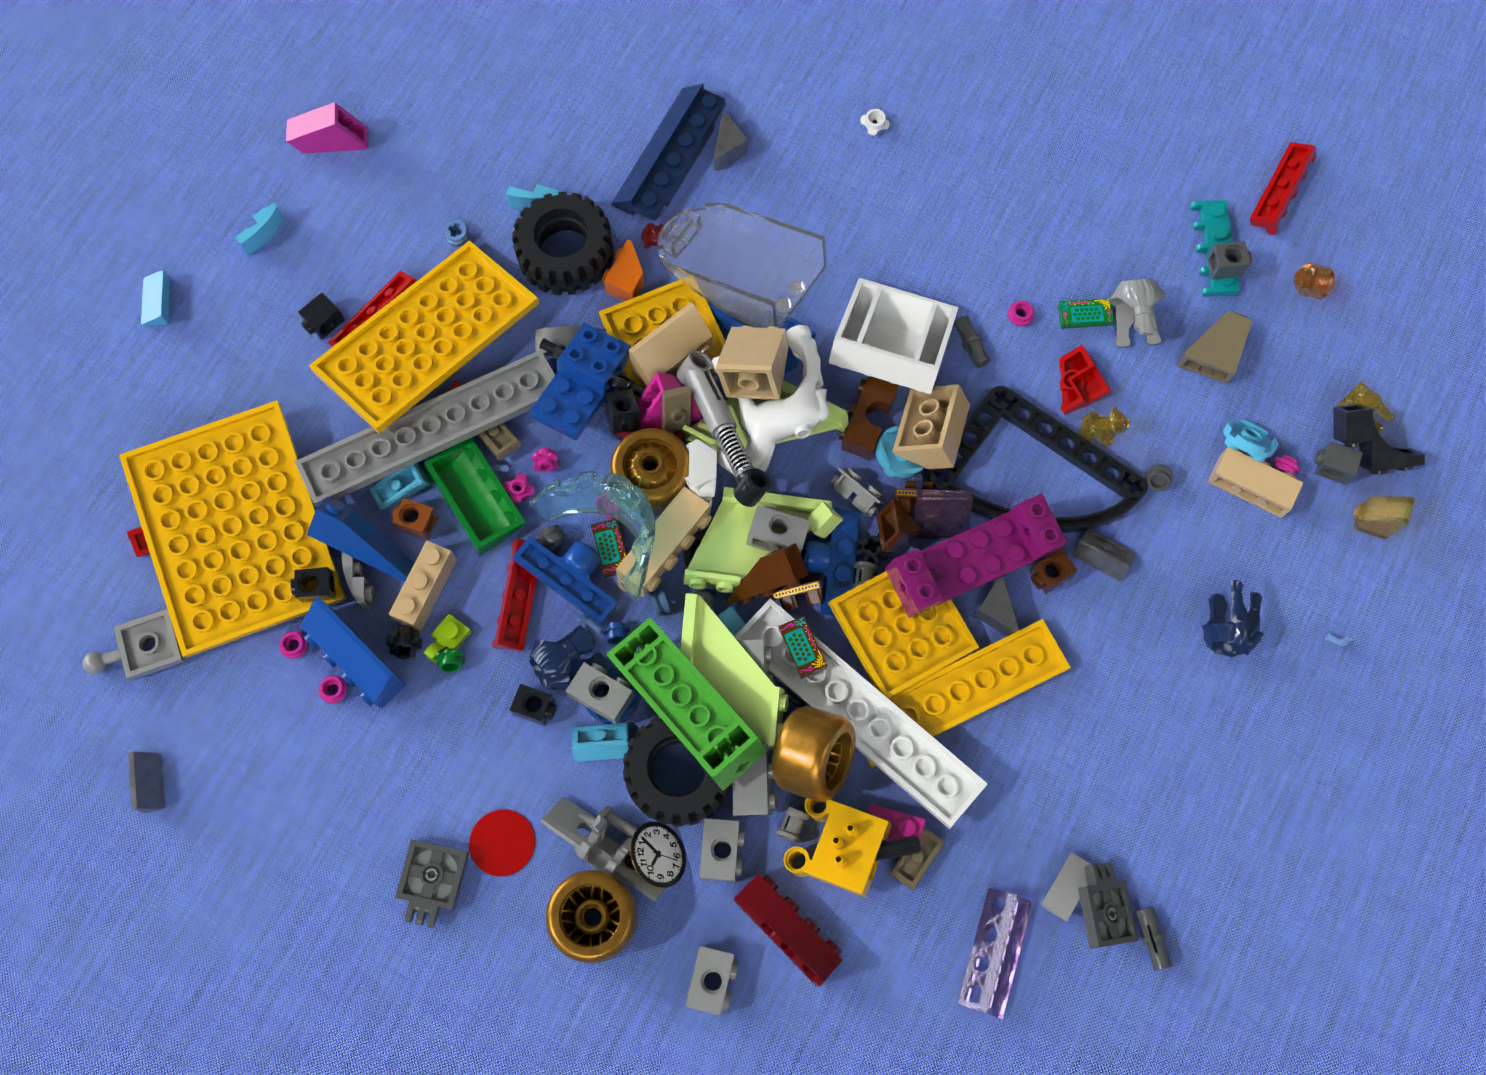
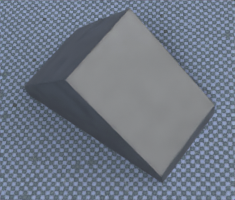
M722 114L714 154V170L716 171L722 170L748 153V139L728 114Z
M999 577L976 613L975 618L1009 636L1017 632L1019 628L1004 578Z

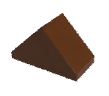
M894 498L877 515L881 548L886 553L905 547L922 530L898 500Z

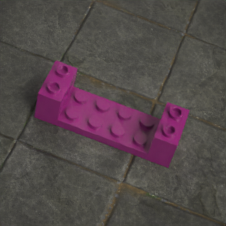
M1041 493L1018 503L1009 512L927 549L920 551L917 548L893 559L885 570L908 618H911L1046 557L1066 545L1067 541L1046 499Z

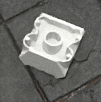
M696 439L686 445L689 451V476L684 479L690 491L705 500L712 507V498L715 495L717 447L706 445Z

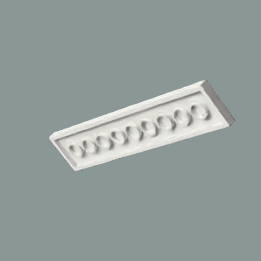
M770 598L735 635V638L737 640H766L768 646H772L773 663H769V673L807 706L847 718L855 730V748L950 829L987 786V783L815 636L814 638L827 664V668L801 679L778 629V626L792 621L794 618Z

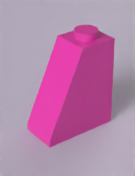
M334 102L288 119L286 142L303 154L367 149V126Z
M661 372L655 374L637 401L640 410L639 428L646 429L662 426V392L685 386L679 381L677 376ZM691 394L690 422H697L703 417Z

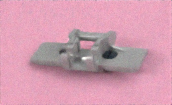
M562 797L541 819V823L576 847L574 851L577 852L578 857L597 870L607 872L618 879L621 878L655 902L666 889L647 883L636 871L632 862L630 847L632 837L637 828L614 813L611 806L607 805L595 818L570 800ZM609 824H611L630 838L620 846L607 837L605 833ZM578 829L588 830L590 832L589 837L581 835Z

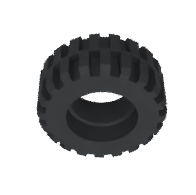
M558 192V195L552 196L549 193L544 195V199L539 200L537 198L533 200L530 208L526 206L521 211V218H517L514 224L515 230L512 232V241L520 269L532 285L538 284L539 289L544 292H548L550 289L555 295H562V292H568V295L576 294V290L582 289L584 292L590 289L589 284L592 282L597 284L602 280L601 273L604 274L606 269L610 268L609 263L613 260L614 247L608 218L605 217L604 211L600 206H595L594 201L587 197L583 200L581 194L572 193V195H567V192ZM559 231H575L587 238L584 246L570 256L554 257L540 250L543 242L550 235Z
M658 716L651 719L649 725L646 727L642 725L637 730L638 734L629 741V749L627 753H624L623 778L627 791L635 805L647 817L653 818L664 825L671 824L674 827H683L684 824L694 825L699 823L700 820L708 819L712 816L714 811L725 802L732 784L722 791L706 772L702 784L691 794L671 796L664 793L656 786L652 777L654 758L663 748L682 742Z

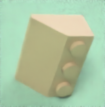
M690 302L629 349L632 371L646 387L657 372L677 376V370L691 351L698 350L707 356L710 354L713 348V335L696 306Z
M960 385L935 386L931 394L910 389L892 450L894 455L927 469L954 468L970 407Z

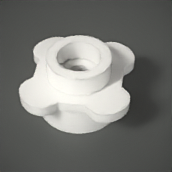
M871 109L860 119V123L866 126L868 134L872 136L882 129H888L890 122L885 120L884 112L880 109Z

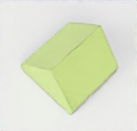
M822 501L806 520H810L809 528L811 531L825 539L843 518L827 503Z

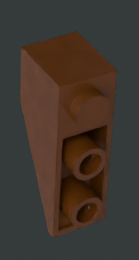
M796 543L761 557L728 598L727 604L739 602L741 606L754 601L755 595L761 594L762 598L777 593L776 588L784 586V589L788 590L800 585L799 579L808 575Z

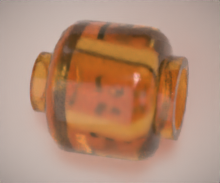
M1305 264L1294 276L1296 291L1300 295L1310 298H1325L1335 287L1334 271L1330 267L1319 264Z

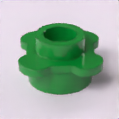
M445 649L435 654V660L439 661L438 666L442 672L452 673L459 671L462 668V664L466 662L465 658L462 657L461 650Z

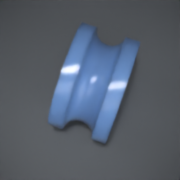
M452 220L444 227V235L450 245L462 246L467 242L469 234L466 225L460 220ZM456 230H460V235L456 234V237L452 236L453 231L456 233Z
M663 589L659 590L658 594L649 593L657 617L661 616L662 612L670 613Z

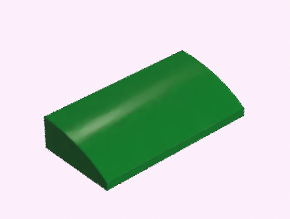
M472 437L424 462L428 475L479 556L512 536L526 524Z

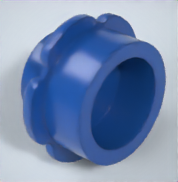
M620 621L612 622L607 625L608 628L604 629L603 634L606 636L607 643L619 644L628 636L630 627H624V623Z

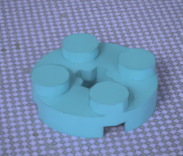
M1235 418L1228 421L1223 430L1226 436L1224 443L1234 450L1241 449L1259 462H1264L1266 457H1271L1278 447V442L1275 438L1272 442L1267 438L1269 433L1267 430L1244 419H1241L1239 423H1234Z
M899 426L891 427L884 432L875 445L877 460L884 468V473L888 477H915L916 473H920L924 467L894 455L892 450Z

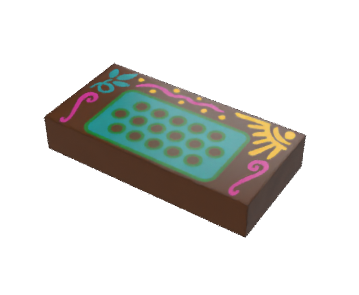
M615 518L591 525L604 578L617 575L616 568L627 556L618 520Z
M805 616L778 626L801 679L827 668V664Z

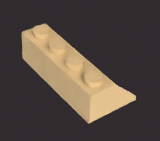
M683 487L616 568L619 588L643 598L648 591L653 592L661 582V575L666 570L670 571L677 563L678 554L683 549L686 551L692 545L696 532L699 529H705L712 518L710 516L711 505L686 487Z

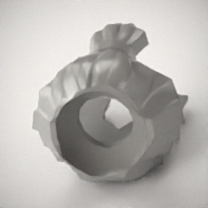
M1143 278L1122 281L1108 300L1110 304L1115 306L1117 347L1125 348L1130 346L1129 327L1134 323V320V329L1141 335H1147L1148 345H1156L1161 342L1153 307L1160 299L1166 296V293L1154 279Z

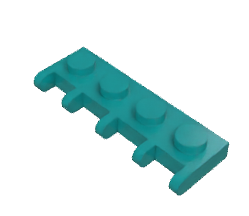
M1227 200L1193 201L1190 203V209L1193 211L1199 210L1201 220L1193 223V230L1202 231L1204 244L1196 246V252L1205 253L1207 267L1199 269V275L1208 276L1210 287L1202 289V296H1237L1240 292L1238 277L1212 280L1207 261V255L1214 244L1233 242Z

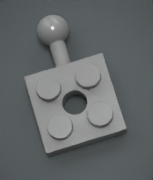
M168 609L115 626L114 631L119 649L105 654L91 652L84 657L82 665L86 672L98 674L106 668L107 664L122 660L125 676L131 681L183 663L185 659L182 657ZM148 638H155L154 648L150 651H144V642Z

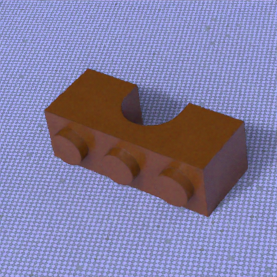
M868 376L867 380H861L857 394H860L858 403L852 402L848 416L851 417L850 423L846 430L840 432L839 440H842L841 450L871 461L882 428L871 424L866 416L874 411L889 415L898 392V384Z

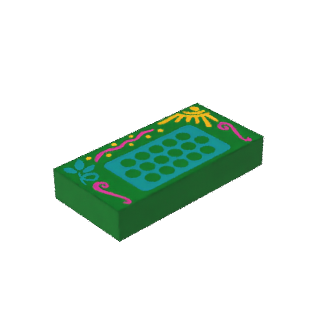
M1110 298L1059 301L1058 311L1061 329L1112 326L1114 316L1112 304L1108 301Z

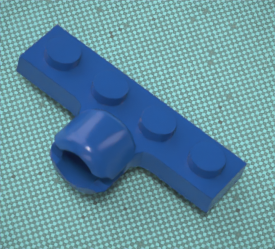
M837 507L833 508V510L843 520L828 535L827 543L809 539L804 543L801 557L809 573L817 575L823 573L825 583L823 584L824 599L821 602L820 614L834 617L835 615L828 602L852 589L860 512Z
M529 536L512 558L514 562L600 626L618 603L590 581V575L600 563V556L592 547L583 542H575L564 556L558 557Z

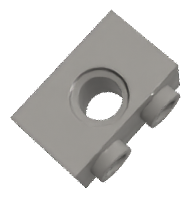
M757 505L746 545L772 552L796 543L801 555L810 520H806L799 514L779 512L777 508L772 506ZM781 527L785 530V533L778 534L773 531V528Z
M584 662L566 689L567 695L617 725L634 698V693L630 690L631 684L619 677L616 680L606 675L608 671L596 663L590 666ZM601 685L608 686L609 692L605 697L595 696L594 693L597 687Z
M704 818L700 880L735 883V876H741L742 858H737L738 846L743 847L745 829L739 828V821ZM725 843L730 846L731 853L727 858L720 859L714 854V849L718 844Z
M703 946L699 947L685 1007L721 1016L722 1010L728 1011L732 992L727 991L729 979L735 980L739 962L734 961L735 954ZM711 972L718 973L722 978L720 988L715 991L709 990L705 986V977Z

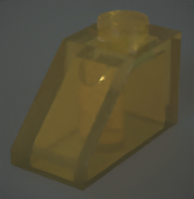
M1370 496L1363 503H1359L1353 512V518L1356 519L1353 529L1385 540L1409 523L1415 498Z

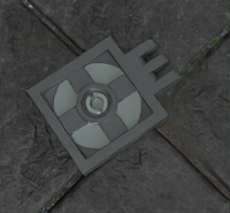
M411 839L395 898L409 901L405 922L411 923L415 912H418L416 925L422 926L426 914H428L427 927L434 928L440 908L454 911L469 852Z
M1109 862L1086 865L1085 875L1088 886L1079 887L1078 891L1090 949L1138 941L1126 881L1116 882L1113 866Z

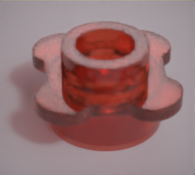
M649 223L644 228L641 240L645 242V249H649L650 246H658L664 238L662 233L665 228L664 224L661 223L659 226H656L653 223Z

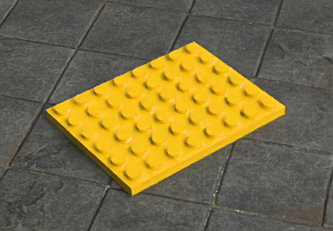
M278 400L119 455L182 657H191L306 615L313 602L302 603L295 598V595H292L290 582L291 579H294V570L329 567L335 572L336 599L324 600V602L331 606L347 600L329 546L307 535L316 508L294 462L299 460ZM318 579L308 582L307 591L316 589Z

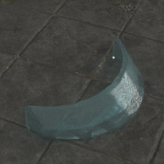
M595 471L582 472L578 477L562 482L560 479H557L547 484L529 503L545 522L575 513H599L615 518L633 533L636 540L632 546V553L636 561L631 570L620 580V583L635 600H639L645 585L655 538L654 513L644 493L638 486H634L629 479L611 472L606 475L596 474Z

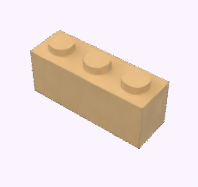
M1227 447L1219 456L1207 481L1280 518L1284 517L1292 509L1303 485V482L1297 480L1294 475L1276 470L1269 463L1256 461L1247 456L1244 451L1240 449L1234 450L1230 447Z
M426 540L389 612V616L396 623L411 626L414 630H419L421 633L457 562L451 550Z

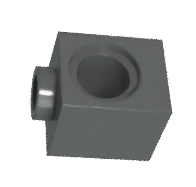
M1245 241L1214 244L1207 255L1211 279L1236 278L1244 275L1252 263V255L1250 251H1247Z
M1331 441L1324 449L1320 448L1314 459V463L1317 464L1314 474L1346 485L1356 477L1363 452Z

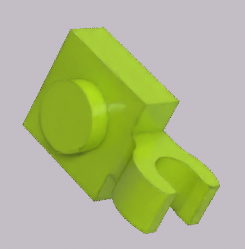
M448 614L431 634L432 638L436 641L425 650L426 658L436 664L438 660H435V654L445 649L458 650L472 632L468 627Z

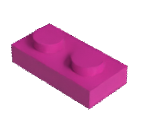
M870 803L867 813L889 821L892 826L887 840L918 836L921 842L923 829L926 824L925 819Z

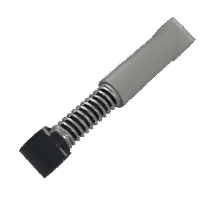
M693 350L677 370V378L682 384L689 386L712 437L718 440L721 450L735 475L737 485L733 490L734 497L742 505L754 507L770 489L771 480L764 471L754 468L742 441H740V437H738L737 424L710 371L713 366L711 359L705 353Z

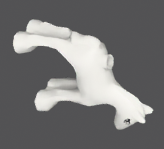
M797 325L791 327L786 332L793 355L802 361L804 366L803 378L795 393L788 398L780 400L770 399L760 404L756 403L755 399L738 398L741 424L747 436L746 452L754 468L764 472L767 471L777 442L794 435L799 439L808 437L812 433L811 429L823 422L829 415L830 409L826 402L827 389L821 388L824 385L820 372L821 359L817 353L816 341L811 338V331L807 325ZM720 356L712 360V370L716 376H718L716 365ZM718 451L717 463L733 474L723 451Z

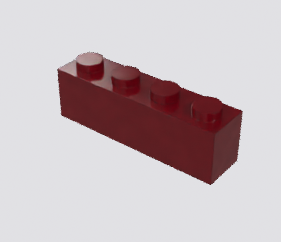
M758 873L733 898V901L816 987H820L843 961L839 957L842 951L833 941L829 939L825 942L817 934L820 928L809 917L805 921L797 913L800 909L789 896L783 899L776 892L779 886L767 874L762 877Z

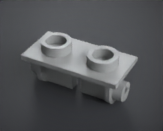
M849 467L848 470L839 468L838 470L842 475H835L830 483L833 485V489L846 499H849L853 493L857 494L851 503L863 512L864 515L869 514L872 517L878 510L875 506L876 503H885L880 498L882 493L871 484L866 487L859 481L862 477Z

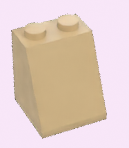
M751 326L731 327L716 365L726 397L780 400L789 347L785 328L774 326L768 328Z

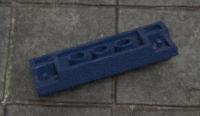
M704 83L682 88L611 205L632 216L638 213L655 221L663 207H668L713 133L714 123L724 109L726 99L705 90Z

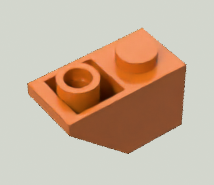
M627 239L623 248H618L614 257V264L611 268H607L603 275L606 293L623 301L639 296L645 285L643 270L633 243Z

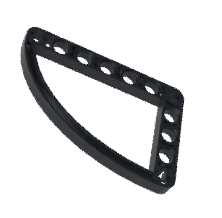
M1005 386L993 388L964 426L958 453L963 457V462L958 465L955 464L954 468H947L949 472L945 477V481H941L940 484L936 482L937 476H941L945 468L932 469L928 477V481H932L933 490H944L945 498L973 513L992 520L1009 512L1011 509L981 499L953 484L1003 417L1124 498L1116 505L1090 515L1055 517L1062 533L1085 531L1088 528L1095 529L1107 525L1132 510L1148 490V484L1143 477ZM1002 395L1005 399L999 404L996 402V398ZM1012 402H1014L1015 404L1013 405L1011 411H1008V407L1011 405ZM1019 408H1024L1028 411L1029 418L1021 420L1016 416L1015 411ZM982 413H987L992 417L993 422L988 425L982 424L978 416ZM1040 423L1048 424L1051 427V433H1040L1037 425ZM966 433H973L977 436L978 442L973 445L968 444L964 440V435ZM1060 439H1071L1074 447L1072 449H1064L1060 445ZM1086 452L1092 453L1096 458V462L1094 464L1085 463L1082 459V454ZM1108 467L1116 469L1118 478L1109 479L1105 475V469ZM1124 476L1127 477L1123 485H1119ZM1137 484L1139 486L1137 491L1132 493L1130 491L1131 486Z

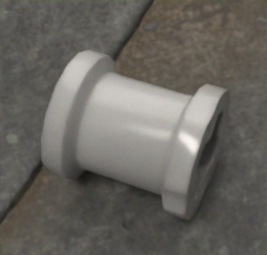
M785 807L786 815L780 829H777L775 834L783 839L799 844L800 838L798 836L804 821L808 820L809 815L797 809Z

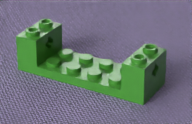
M651 617L606 654L722 791L767 753L756 734Z

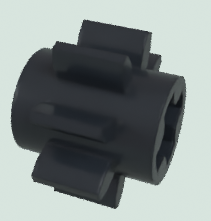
M866 532V538L863 541L857 540V545L862 549L856 551V557L863 556V562H871L879 566L881 558L888 559V554L882 551L879 534L877 536H870V533ZM873 546L877 552L872 553L868 547Z
M402 625L393 628V635H387L386 646L390 647V655L394 654L402 660L416 657V650L422 649V639L419 638V630H414L408 625Z

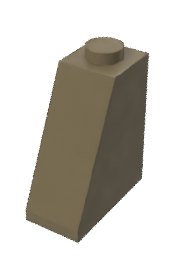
M1227 311L1184 353L1177 367L1228 384L1236 374L1253 320L1246 318L1240 313Z

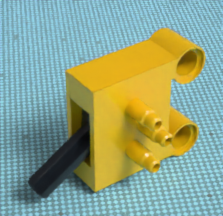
M806 798L805 810L815 821L826 822L813 858L805 849L796 846L787 850L783 861L787 870L797 877L809 876L866 898L880 860L919 854L921 852V845L918 836L887 841L892 828L889 821L832 800L826 801V809L822 813H814L813 808L817 801ZM804 855L806 859L804 866L800 869H794V858Z

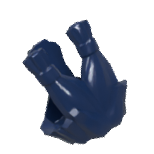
M1231 580V622L1225 623L1227 611L1225 597L1216 593L1208 599L1211 611L1210 619L1205 625H1202L1204 641L1207 647L1214 651V653L1229 657L1241 654L1249 655L1264 635L1263 632H1260L1259 614L1262 596L1258 592L1250 593V610L1247 612L1243 603V594L1241 593L1243 584L1239 580Z
M581 625L557 642L542 639L535 640L529 656V662L536 676L548 690L566 691L570 681L573 680L584 662L590 666L593 663L601 667L606 665V660L600 652L594 653L590 658L583 661L575 659L581 654L592 652L596 642L591 631L586 630Z

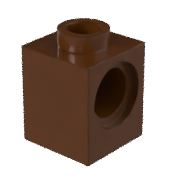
M1061 548L1035 564L1030 573L1031 580L1036 588L1042 589L1047 594L1071 579L1078 570ZM1045 568L1054 569L1057 577L1048 576Z

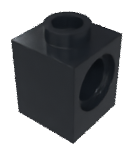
M322 292L298 311L303 319L300 323L310 335L315 333L321 340L345 321L340 310Z
M626 389L606 392L605 412L612 433L639 430L640 410L633 390Z
M329 567L294 570V579H291L290 587L291 593L295 595L296 599L302 603L313 602L318 596L323 601L336 599L335 572ZM318 579L316 589L307 591L308 582Z
M520 684L510 711L514 716L545 726L547 720L551 721L553 719L557 705L554 704L555 699L551 694ZM532 701H542V707L539 711L530 712L528 710L529 704Z

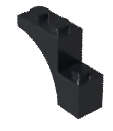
M1362 404L1333 407V439L1344 443L1346 447L1359 446V451L1363 452L1359 466L1369 470L1371 474H1386L1391 469L1408 471L1412 470L1414 466L1425 465V454L1412 448H1394L1383 440L1374 422L1373 409Z

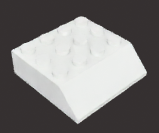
M859 278L834 338L829 364L931 394L958 307Z

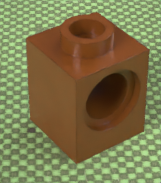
M402 498L400 505H396L392 513V523L399 531L425 540L429 539L438 519V515L432 507L406 498ZM419 514L416 521L407 522L411 515Z

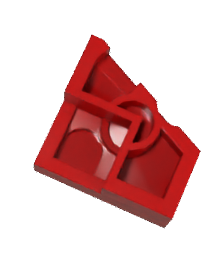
M1083 345L1059 358V369L1061 371L1060 390L1062 391L1061 411L1064 415L1086 407L1112 393Z

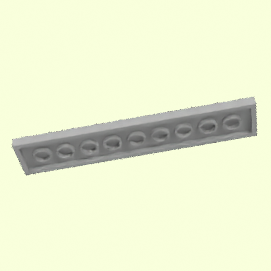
M539 350L409 409L380 434L372 427H369L294 462L315 507L318 508L326 497L337 500L530 411L555 374L544 354Z

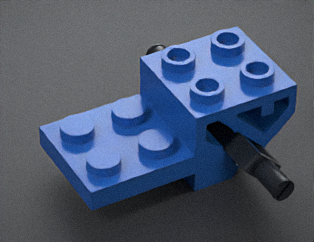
M583 323L567 347L563 345L558 346L544 338L539 348L553 354L552 357L557 359V374L531 408L529 416L577 441L600 406H605L606 392H612L615 388L619 390L632 389L634 395L641 397L646 388L636 384L635 380L622 375L630 356L629 349L631 345L586 323Z

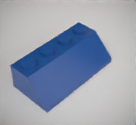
M319 596L314 599L300 626L307 633L304 639L314 649L320 646L324 650L325 654L322 655L324 660L331 667L334 668L338 665L344 671L340 676L351 687L356 684L362 690L359 696L370 707L375 703L382 709L407 685Z

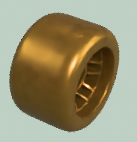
M657 428L641 429L626 436L615 448L610 463V474L617 496L628 509L637 514L660 516L683 487L689 489L684 479L689 476V451L685 444L674 434ZM657 466V468L652 471L646 470L647 467Z
M805 706L793 711L779 732L773 752L772 773L776 784L787 792L817 802H826L834 798L847 779L854 757L856 736L852 723L843 716L814 707Z
M599 870L577 872L564 879L553 891L546 908V927L551 941L562 954L582 963H602L618 956L630 944L638 923L637 905L631 891L615 876ZM593 909H598L602 915L600 923L596 926H590L586 920L588 912Z

